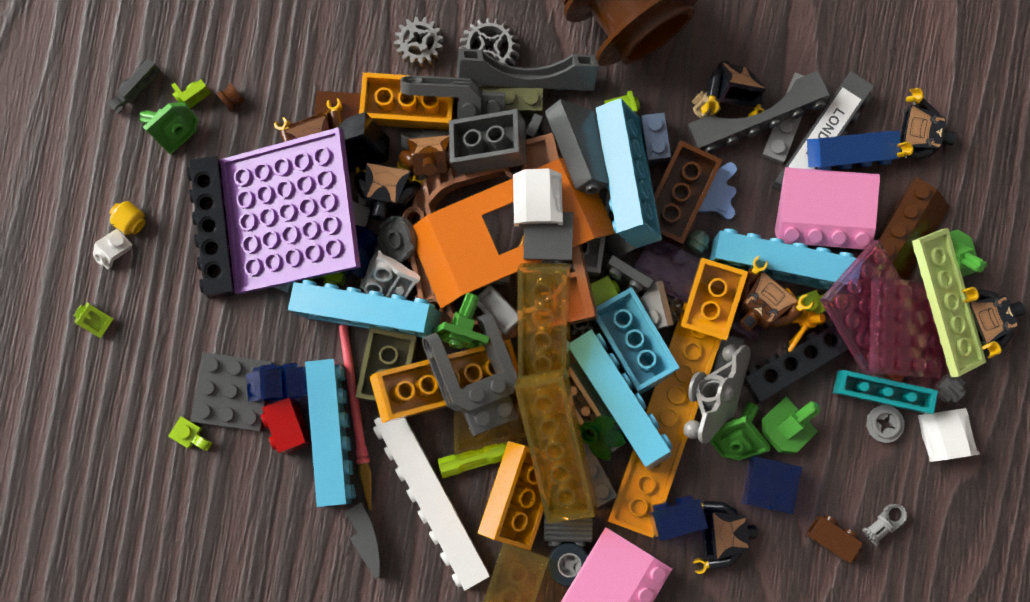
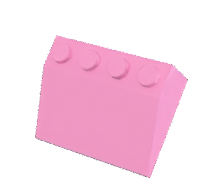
M785 167L775 225L776 238L784 240V243L787 244L803 243L814 246L872 250L877 221L880 175Z
M605 527L561 602H653L671 573L672 568Z

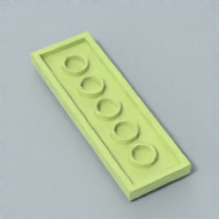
M945 228L913 240L912 243L939 334L940 344L945 355L946 365L951 377H959L986 363V359L969 302H963V300L967 299V295L961 292L962 289H965L949 229Z

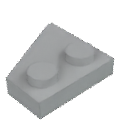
M656 281L642 296L640 302L656 329L659 330L674 324L663 281Z

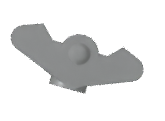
M734 344L725 346L722 350V356L729 363L709 375H706L704 372H697L691 378L688 390L689 399L692 402L698 401L702 419L701 423L696 420H690L684 425V434L688 438H698L701 443H708L726 421L737 412V404L751 355L749 346L741 345L739 348Z

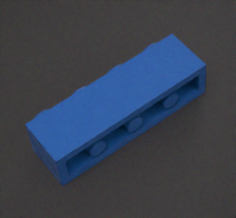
M900 130L807 139L808 167H818V170L831 171L832 166L838 165V169L852 168L854 163H858V167L872 166V161H878V165L892 164V159H899L897 153L901 152V148L897 147V144L900 143Z

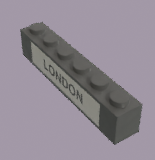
M850 71L785 167L818 170V167H808L807 139L846 135L848 131L845 128L848 123L853 125L860 115L857 111L861 105L865 107L871 99L872 94L869 92L873 85ZM785 167L771 186L780 193Z

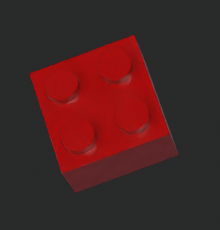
M288 397L262 407L264 414H261V419L265 428L269 427L272 436L269 437V441L273 450H277L281 454H289L312 445L311 437L297 400Z

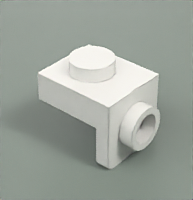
M115 229L95 242L93 250L94 259L100 265L103 264L107 269H110L113 261L131 250L133 244L119 230Z

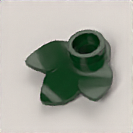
M606 415L598 416L594 421H585L580 426L579 435L584 443L589 444L590 450L595 456L609 461L611 459V447L624 445L626 439L620 430L613 428L615 419Z

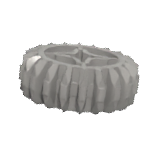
M486 18V23L484 24L479 19L477 27L474 24H470L471 31L465 30L463 32L465 38H460V44L463 46H460L459 49H471L474 41L477 39L481 46L479 50H483L487 55L501 63L513 67L516 65L514 59L519 58L517 51L520 50V44L516 43L518 36L513 35L514 29H507L506 22L500 26L498 18L495 19L494 23H491L490 18ZM485 34H495L496 36L488 37ZM506 42L508 51L502 58L499 49ZM485 45L490 46V48L493 46L494 51H489V49L487 51Z

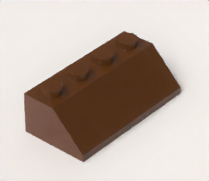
M918 177L911 181L875 238L872 250L867 251L863 260L899 282L904 283L917 262L912 241L935 232L950 207L938 189Z

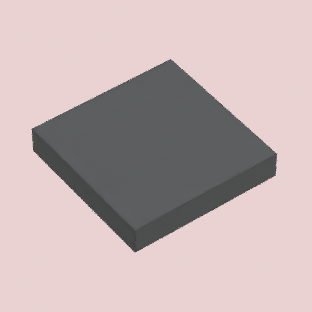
M563 212V225H558V223L525 224L523 259L572 261L573 212Z

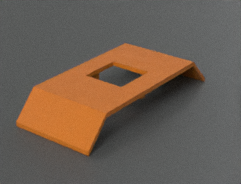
M563 158L535 168L551 169L562 174L563 212H573L572 248L596 238L616 234L599 193L592 195L576 190ZM513 178L428 214L413 225L417 237L416 252L441 309L467 293L544 261L524 260V245L499 255L482 218L483 215L514 203Z

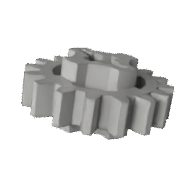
M417 16L412 23L407 19V26L399 25L401 33L395 32V38L398 40L394 41V45L398 48L396 50L398 56L403 55V62L410 60L411 66L419 62L420 67H423V61L432 64L431 58L438 59L437 51L443 50L442 45L439 44L444 42L443 36H440L441 29L435 28L434 21L428 24L426 17L423 18L422 22L418 20ZM409 33V38L405 40V37ZM433 43L432 48L428 50L429 45Z

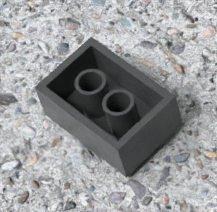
M518 109L449 120L450 164L458 175L527 164L525 121Z

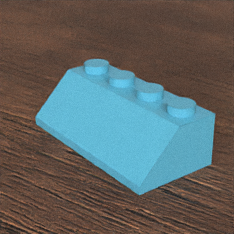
M632 287L596 307L598 318L595 321L637 393L641 395L680 369Z

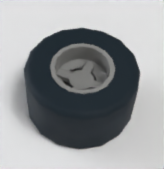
M563 543L556 546L548 557L550 576L556 583L564 587H570L589 556L588 553L574 543Z

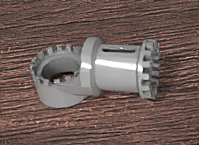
M889 504L877 517L878 520L870 527L863 528L862 531L866 537H870L869 540L875 546H878L879 541L889 532L893 533L904 524L907 518L906 509L902 505ZM892 508H898L901 512V517L898 521H892L889 518V511Z

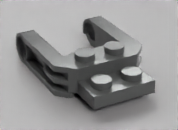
M404 76L400 79V92L406 95L458 97L457 119L505 111V93L482 92L471 78ZM422 130V132H401V146L408 149L407 139L449 135V131Z
M490 313L478 316L476 320H478L481 333L489 336L488 344H485L484 347L495 375L463 388L459 386L438 334L433 333L422 338L423 348L446 406L457 412L464 413L473 436L518 418L509 396L513 394L518 376L496 321Z

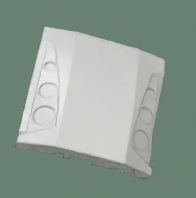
M525 169L514 174V227L519 226V224L558 223V225H563L562 174L551 169Z
M378 250L366 267L360 282V288L364 289L366 294H369V291H377L383 293V296L390 298L392 294L407 298L415 283L420 281V276Z
M966 408L918 415L922 439L925 443L930 462L980 454L974 442Z

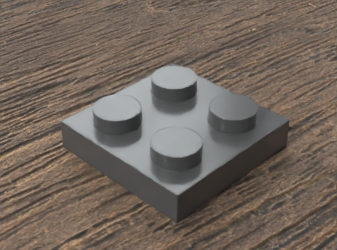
M614 255L609 260L605 269L608 272L607 276L618 283L620 280L628 285L627 289L632 287L637 295L640 293L644 295L653 282L652 279Z

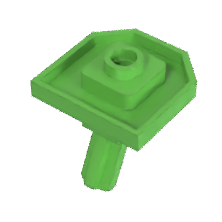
M184 102L168 103L163 109H159L158 112L145 110L139 114L140 121L145 124L143 128L170 155L186 142L197 129L198 117Z
M958 229L950 231L962 277L975 272H983L984 268L987 267V263L977 257L972 238Z
M467 293L460 311L455 312L451 324L444 322L433 327L431 334L437 333L441 341L449 343L450 347L462 349L463 347L476 348L488 344L489 336L472 331L475 322L472 317L479 302V296Z
M785 396L762 418L763 436L779 453L796 454L818 432L809 420L820 413L819 404L810 401L798 410L789 398Z
M748 402L740 418H733L732 421L725 423L710 440L711 445L722 457L740 461L770 451L769 443L752 424L759 409L756 404Z

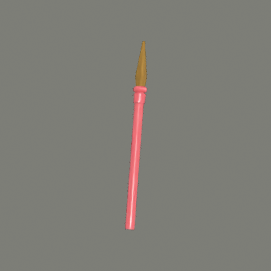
M348 325L339 326L356 443V458H358L356 464L359 465L358 476L368 509L371 510V470L368 464L370 458L367 457L368 451L367 446H365L359 399L356 398L357 384Z

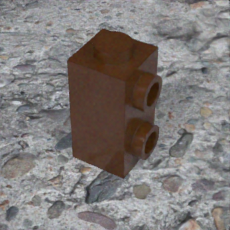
M828 515L824 517L816 516L804 536L843 562L850 564L852 561L855 562L862 553L860 548L863 543L857 539L859 535L848 528L842 530L836 526L838 522Z

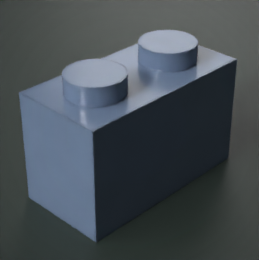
M665 113L642 115L640 122L648 166L668 164L671 153Z

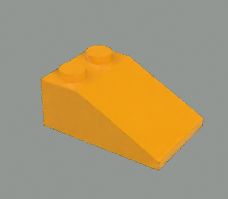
M700 258L680 326L727 341L748 271Z

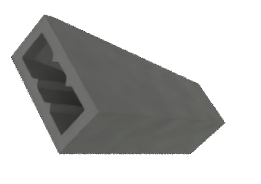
M560 99L545 111L575 189L587 194H596L607 186L609 181L595 111Z

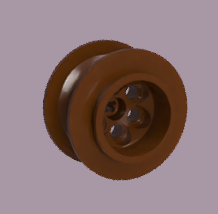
M562 0L565 6L564 16L569 22H580L594 17L608 36L596 54V61L600 66H608L620 61L624 65H629L652 54L676 36L689 23L694 15L692 7L697 2V0Z

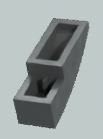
M360 502L345 512L357 531V534L349 539L373 577L377 579L382 575L380 541L369 510L364 502Z

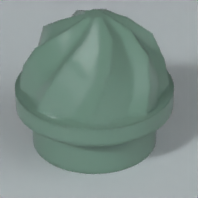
M696 230L688 235L686 243L688 248L699 254H702L704 249H708L709 237L705 231Z

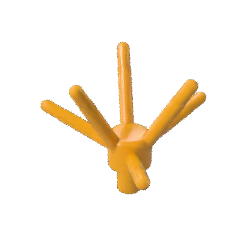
M789 288L785 289L795 297V295L791 292ZM803 309V313L792 322L799 323L801 329L789 341V352L794 350L808 328L823 325L826 319L823 313L816 314L813 311L807 312Z

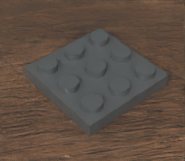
M202 352L190 422L262 432L263 422L261 414H264L262 407H265L267 403L273 362Z

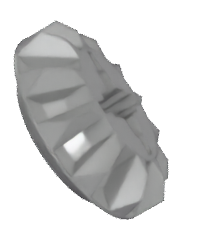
M880 405L873 408L867 415L865 426L868 429L869 435L876 441L889 443L897 440L902 435L904 419L896 408ZM888 417L887 423L893 428H884L881 431L882 425L876 420H884Z

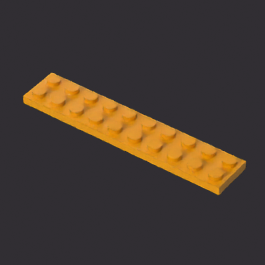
M685 300V301H684V304H683V307H682V308L684 309V312H685V308H686V305H687V301H688V300ZM684 312L680 313V321L676 324L668 347L680 369L654 387L646 409V414L652 413L660 428L657 431L659 434L665 433L673 447L670 450L672 456L647 471L634 449H632L617 492L618 497L615 498L608 518V522L651 538L654 537L688 438L684 434V425L688 421L694 420L699 406L698 401L692 402L689 399L688 390L691 378L697 372H704L706 375L710 374L722 340L681 327Z

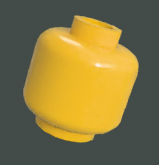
M124 201L121 204L116 203L110 210L111 225L124 235H135L145 225L144 212L130 201Z

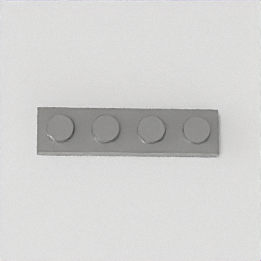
M794 73L786 94L790 91L796 79L803 77V75ZM802 116L794 120L789 118L782 121L781 125L772 128L761 156L783 164Z

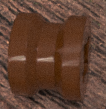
M232 83L228 84L227 89L216 93L230 112L237 103L241 104L245 101Z

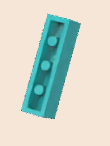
M839 370L836 374L833 394L923 414H934L938 390Z

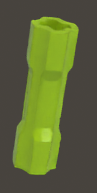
M506 439L474 450L437 459L442 478L501 462L507 446Z

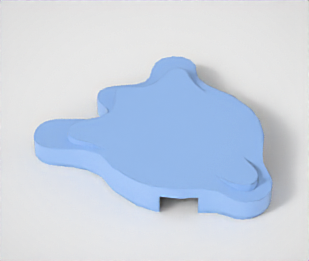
M729 162L718 169L698 212H715L726 220L734 217L735 210L731 205V199L736 194V188L727 185V181L737 171L734 163Z

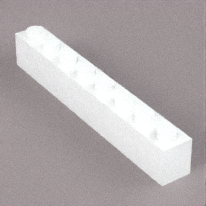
M381 417L373 420L376 424L373 427L375 434L379 440L383 438L387 445L384 450L390 461L394 459L398 465L395 471L401 482L406 480L409 489L406 490L408 496L413 503L417 501L421 509L417 512L424 524L428 522L432 529L429 532L435 545L440 544L443 550L440 555L445 565H451L455 573L452 575V578L457 587L462 586L465 591L490 577L489 571L406 417L383 424Z

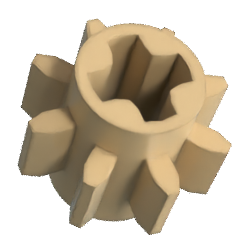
M703 91L692 100V103L695 104L693 111L699 118L711 115L710 108L705 114L701 112V107L709 100L707 92L704 93ZM719 106V110H718L715 114H713L712 116H715V115L721 110V107H720V106Z

